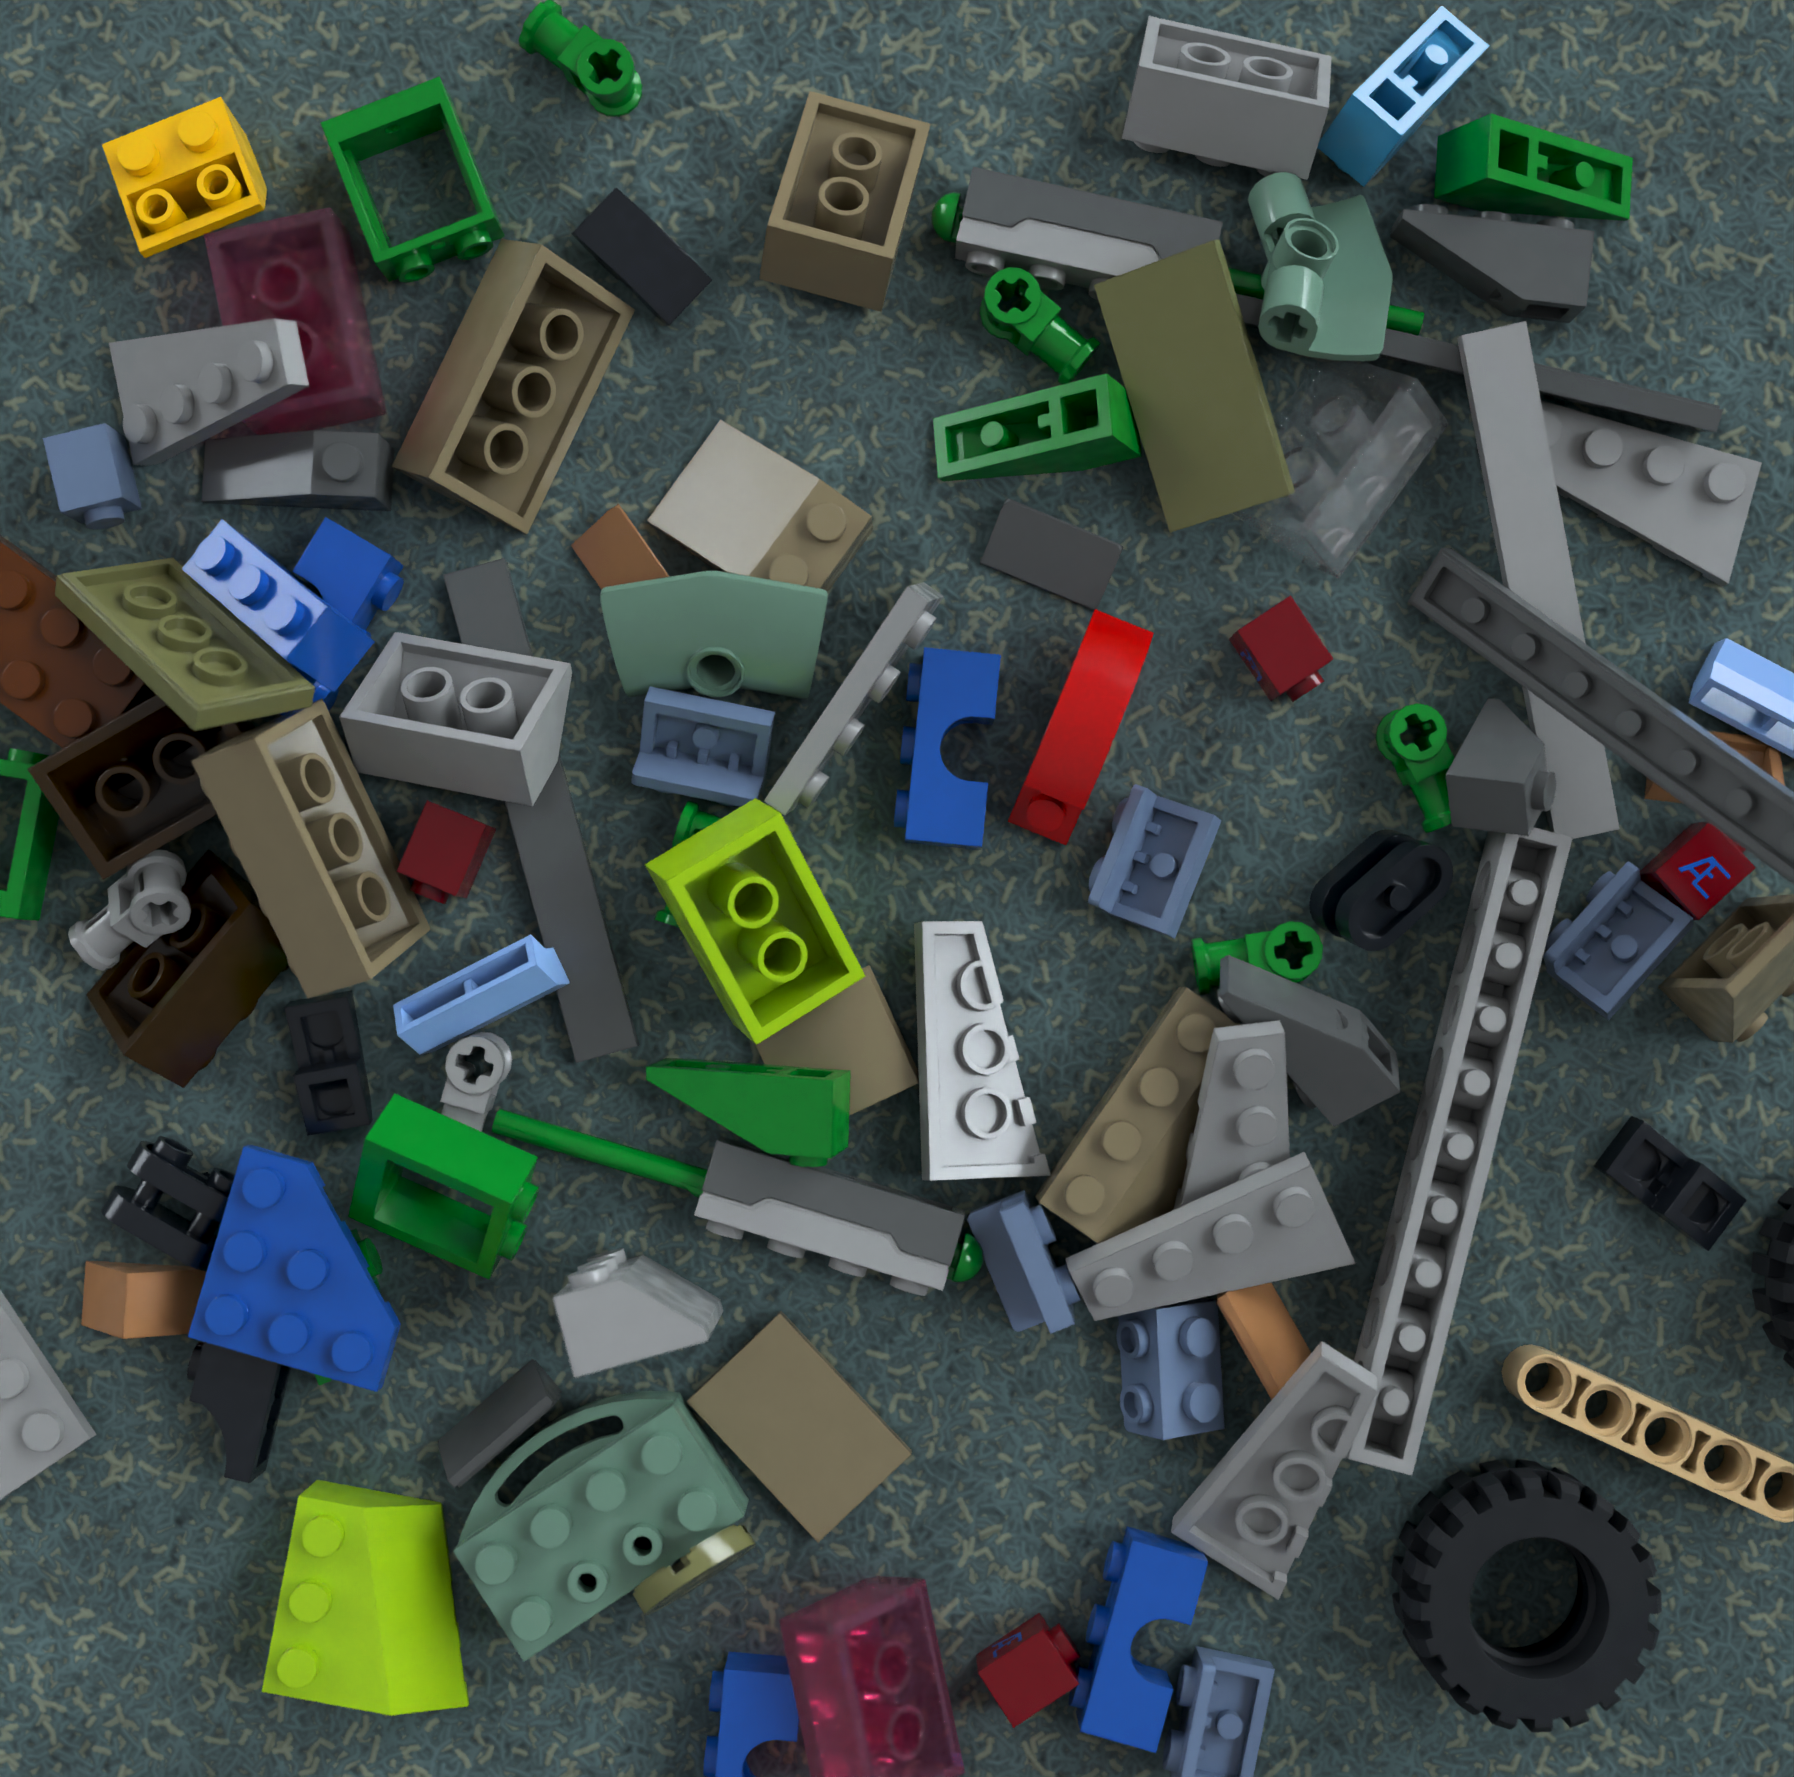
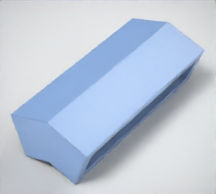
M1728 638L1715 642L1693 683L1688 703L1794 758V673Z
M530 934L393 1004L397 1036L419 1055L431 1053L570 984V981L554 948H544Z

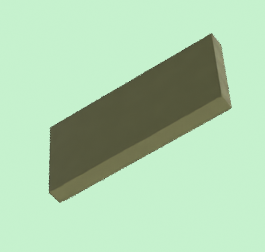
M1220 240L1209 241L1095 284V291L1170 533L1294 493L1293 483Z
M174 558L62 573L56 576L55 596L194 731L312 707L315 687L263 639L182 570L183 566Z

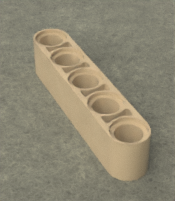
M1532 1344L1519 1346L1511 1351L1505 1359L1502 1368L1504 1385L1509 1393L1533 1410L1768 1518L1784 1523L1794 1521V1464L1543 1347ZM1546 1363L1549 1368L1548 1382L1542 1389L1536 1392H1528L1525 1384L1527 1373L1535 1365ZM1605 1390L1608 1399L1606 1409L1598 1417L1587 1419L1585 1413L1586 1401L1595 1392ZM1664 1418L1666 1424L1664 1436L1656 1444L1647 1446L1644 1437L1646 1428L1655 1419ZM1723 1445V1462L1717 1469L1706 1472L1704 1462L1707 1453L1715 1446ZM1781 1472L1783 1478L1781 1489L1775 1496L1765 1499V1483L1772 1475Z

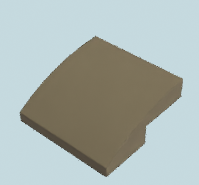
M870 965L862 968L865 974L864 978L756 1045L764 1064L850 1070L849 1116L919 1083L917 1066Z

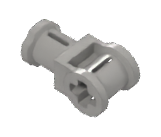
M154 850L128 865L126 874L107 889L109 904L90 920L78 921L69 928L70 944L77 951L80 958L91 967L104 971L107 968H112L119 962L120 952L135 941L147 948L161 935L174 933L183 928L189 921L191 914L188 897L182 892L181 888L185 884L187 876L183 860L178 855L167 850Z
M479 1032L460 1039L451 1047L446 1056L445 1063L448 1077L440 1102L444 1103L442 1115L482 1132L488 1112L493 1109L500 1083L506 1079L512 1067L510 1047L503 1038L494 1033ZM483 1048L485 1049L484 1060L493 1064V1070H488L477 1078L473 1076L474 1065L466 1061V1055H470Z

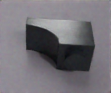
M200 1341L192 1352L187 1369L188 1380L194 1381L189 1401L206 1407L214 1416L221 1429L226 1448L224 1477L250 1483L266 1471L291 1367Z

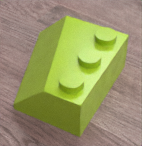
M316 1480L298 1496L262 1692L389 1716L469 1706L467 1684L464 1681L460 1651L461 1639L459 1624L456 1621L451 1584L452 1572L441 1502Z

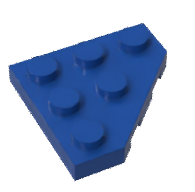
M254 1145L244 1146L188 1337L377 1392L383 1387L401 1326L399 1319L389 1301H384L367 1270L369 1264L345 1220L341 1221L323 1189L326 1185L314 1163Z

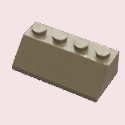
M501 239L391 467L445 497L524 534H528L635 309L542 244Z
M323 698L312 702V707L291 711L235 736L191 761L200 778L202 790L210 799L229 837L231 849L240 860L257 894L260 908L269 919L287 956L288 965L294 975L297 976L307 999L371 980L431 930L414 892L410 890L411 885L406 875L396 872L400 862Z
M1178 987L1050 1172L1051 1176L1046 1178L1035 1194L1038 1202L1097 1243H1101L1172 1211L1178 1188L1182 1189L1187 1167L1185 1155L1190 1133L1195 1131L1199 1113L1197 1101L1213 1028L1241 1024L1234 1023L1225 1013L1189 988Z

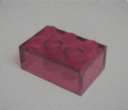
M331 207L204 234L222 326L268 319L296 321L308 377V387L243 420L242 423L257 435L316 430L387 414L350 234Z
M887 1576L865 1578L779 1619L811 1777H958L965 1773L925 1579Z

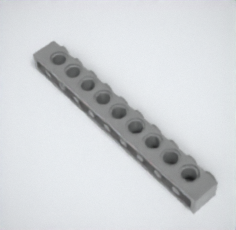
M1533 827L1529 836L1487 832L1354 1362L1377 1376L1378 1391L1347 1454V1458L1350 1460L1411 1476L1413 1474L1573 837Z

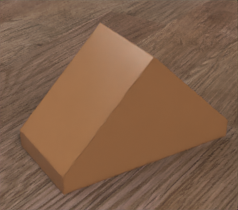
M86 1261L81 1325L121 1339L188 1334L206 1271L190 1266Z

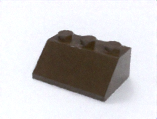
M156 694L27 770L104 880L217 815L210 799L202 790L200 778L191 761L221 743L255 727L249 719L194 731Z
M209 849L187 874L185 884L181 887L182 892L188 897L191 907L190 918L185 926L174 933L161 935L147 948L135 941L132 942L120 954L119 962L112 968H108L86 995L124 1056L183 1088L199 1070L204 1069L212 1061L217 1048L235 1026L253 1012L260 996L280 972L289 968L287 956L269 919L260 908L258 897L252 884Z

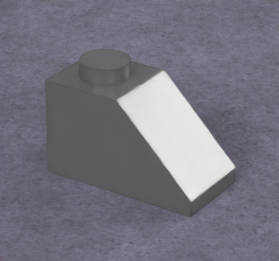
M1488 698L1446 773L1451 823L1453 827L1529 836L1541 811H1549L1552 807L1556 791V777L1554 772L1547 771L1544 743L1500 699Z

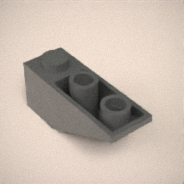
M1420 204L1413 206L1410 210L1403 209L1391 227L1390 237L1507 316L1570 323L1587 307L1595 231L1574 229L1575 225L1571 221L1544 219L1536 224L1511 221L1512 217L1502 212L1486 211L1469 217L1448 214L1449 210L1440 205Z
M1227 955L1220 959V988L1217 990V997L1225 1014L1234 1023L1242 1022L1243 1024L1280 1020L1285 1032L1287 1074L1292 1078L1294 1087L1303 1103L1310 1109L1317 1107L1334 1127L1400 1092L1397 1053L1361 1010L1233 956Z

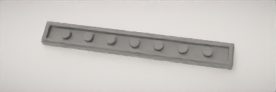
M1524 321L1461 335L1457 338L1503 585L1585 643L1527 322ZM1522 686L1530 730L1544 743L1547 771L1554 772L1556 777L1554 801L1551 809L1545 811L1549 831L1575 839L1619 830L1605 746Z

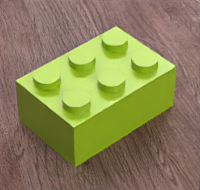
M754 798L644 864L732 1024L754 1044L757 1045L865 977L781 813L762 801Z

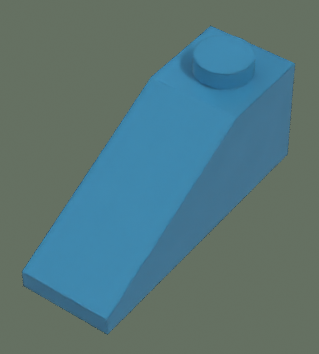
M1441 6L1350 96L1319 141L1317 148L1334 161L1340 170L1349 174L1365 187L1400 150L1487 50L1489 45Z

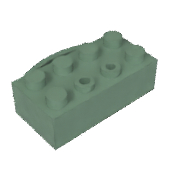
M638 1391L617 1394L591 1401L572 1409L548 1422L525 1439L506 1458L483 1488L469 1513L453 1553L525 1662L634 1590L642 1581L663 1566L667 1568L690 1553L689 1549L743 1518L749 1499L680 1392ZM618 1416L622 1420L623 1429L621 1431L578 1445L548 1464L525 1486L512 1503L505 1504L498 1499V1490L509 1475L528 1456L550 1440L570 1429L597 1419Z

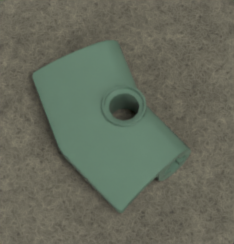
M1280 172L1264 177L1254 185L1248 197V203L1268 260L1261 275V285L1265 291L1258 324L1261 337L1269 345L1277 349L1307 357L1338 361H1373L1378 359L1384 346L1393 275L1365 197L1357 195L1349 199L1311 207L1302 180L1296 174Z
M723 571L695 572L607 586L601 590L600 601L609 643L622 687L629 698L647 695L651 686L671 691L694 688L700 694L709 697H725L742 688L808 700L828 601L826 590Z

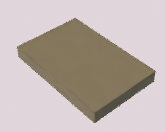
M782 1311L775 1315L686 1401L818 1543L912 1454V1450Z

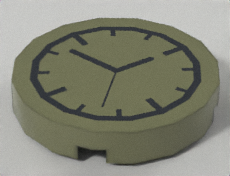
M731 1525L689 1549L691 1552L682 1557L681 1561L667 1568L663 1566L634 1589L633 1596L644 1616L652 1614L691 1592L735 1563L753 1549L756 1543L744 1525Z

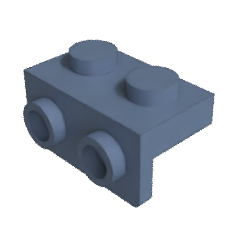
M650 686L644 700L640 751L632 770L631 783L636 786L654 789L661 793H675L714 801L724 806L741 807L754 798L759 800L768 767L775 712Z
M1135 784L1129 797L1124 798L1115 811L1112 821L1114 835L1105 857H1101L1091 871L1088 884L1091 893L1088 903L1106 914L1175 939L1221 820L1213 814L1157 796L1148 788Z
M1629 861L1616 874L1608 871L1596 881L1586 897V902L1589 903L1588 906L1574 921L1566 918L1552 930L1545 946L1547 951L1543 956L1547 973L1608 1021L1694 926L1693 917L1641 881L1640 869Z
M1022 1190L971 1211L968 1214V1223L974 1237L982 1247L984 1261L1012 1328L1020 1332L1046 1322L1049 1332L1052 1334L1074 1325L1073 1304L1081 1301V1296L1069 1273L1067 1264L1057 1267L1048 1244L1056 1241V1236L1043 1205L1040 1204L1032 1207L1026 1191Z
M1207 1298L1193 1299L1118 1316L1119 1326L1116 1336L1120 1350L1122 1376L1120 1407L1124 1416L1126 1431L1160 1440H1167L1225 1429L1219 1316L1216 1300Z
M1195 1646L1191 1666H1181L1177 1681L1176 1704L1183 1706L1179 1729L1168 1730L1164 1745L1163 1769L1169 1770L1171 1777H1253L1275 1671L1272 1663L1261 1659Z

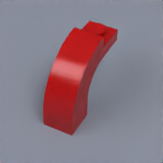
M1094 610L1008 822L1067 845L1077 820L1087 804L1118 731L1144 664L1154 634L1153 632L1099 610Z

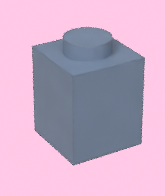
M103 423L43 438L60 513L81 524L85 523L88 529H105L124 523V513L142 509L126 439L121 433Z

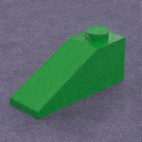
M1491 113L1438 136L1434 198L1481 212L1496 211L1511 214L1626 221L1629 220L1633 158Z
M1107 373L933 418L937 477L942 481L1084 471L1142 457L1140 434L1126 388Z
M665 1058L646 1067L647 1081L768 1154L789 1155V1164L801 1167L824 1166L828 1164V1159L833 1158L848 1147L850 1070L682 1058Z

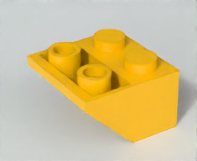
M222 97L102 144L139 252L144 258L265 210L267 187L246 133Z

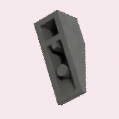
M310 430L206 439L202 502L211 504L391 511L393 467L391 466L394 462V448L379 433Z

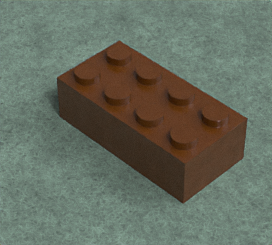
M0 535V703L58 746L64 748L155 696L156 693L55 596L56 575Z

